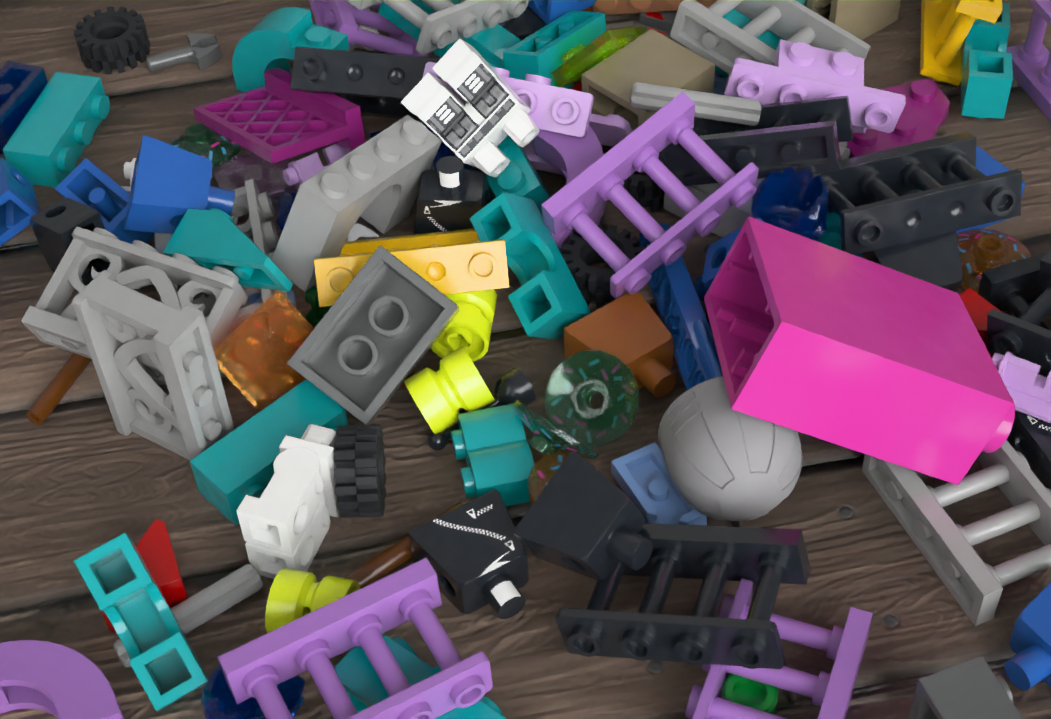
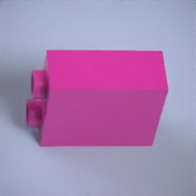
M747 217L704 296L732 410L956 485L960 484L982 451L992 453L1004 444L1014 423V400L1010 396L986 349L985 343L981 339L958 293L752 217Z

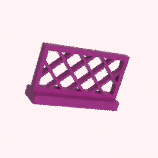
M278 67L264 71L265 86L193 108L196 121L272 164L332 143L349 151H353L365 143L360 106L335 94L291 90L292 74Z

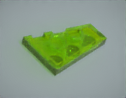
M645 26L607 30L586 47L580 44L566 52L561 57L564 63L551 74L559 87L582 78L583 73L648 30Z

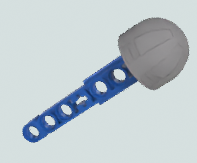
M659 224L665 231L671 228L669 224ZM640 232V234H639L640 247L643 246V250H644V249L647 248L651 243H650V241ZM681 255L671 265L666 266L662 263L650 273L651 279L648 282L661 320L672 334L674 340L673 353L687 390L669 406L663 415L658 430L659 445L671 479L682 498L692 508L716 520H753L768 514L770 510L780 504L792 492L800 475L803 458L798 431L731 409L714 337Z

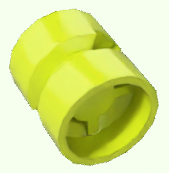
M495 289L444 294L459 306V312L432 345V351L439 357L444 358L463 346L472 362L483 358L488 352L496 308L497 294Z
M463 346L441 359L440 370L437 372L426 367L404 380L409 393L434 434L443 432L458 423L457 414H460V410L464 409L468 412L477 411L495 401Z
M288 568L279 570L273 580L267 599L265 613L266 632L269 633L359 590V582L329 575L318 582L316 575L312 572Z

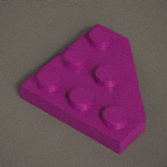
M932 78L879 89L902 94L906 97L905 107L894 131L887 133L866 128L865 133H853L854 139L853 141H847V148L850 149L849 158L935 139L939 126L943 125L948 116L950 101Z

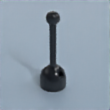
M513 368L502 375L496 382L494 388L495 401L480 410L516 403L518 409H521L535 401L536 394L527 377L518 368ZM456 423L437 434L432 432L428 437L430 448L442 450L446 446L447 440L451 438V431L459 430V424Z

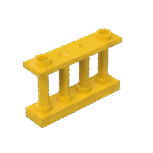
M922 0L920 75L932 78L937 82H946L959 86L962 81L961 45L975 20L982 19L995 24L1002 12V0Z
M475 229L347 241L344 243L339 256L314 259L319 307L332 306L379 246L384 247L443 294L509 288L505 239L481 242Z

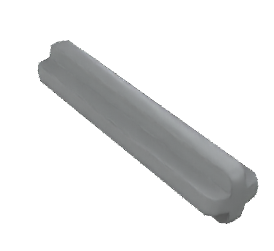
M640 82L634 83L631 90L630 104L633 108L659 111L681 92H684L695 103L694 117L755 126L758 124L761 115L760 102L752 99Z
M246 564L171 608V611L184 634H187L259 591L263 586V582L258 571L251 564ZM121 639L116 640L113 648L117 657L125 667H131L129 663L130 658Z

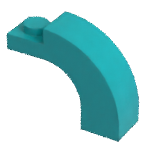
M298 7L276 9L267 14L237 44L232 60L236 89L246 92L265 86L264 71L277 67L290 73L288 59L294 60L295 47L347 51L349 49L348 35L313 24L311 10Z

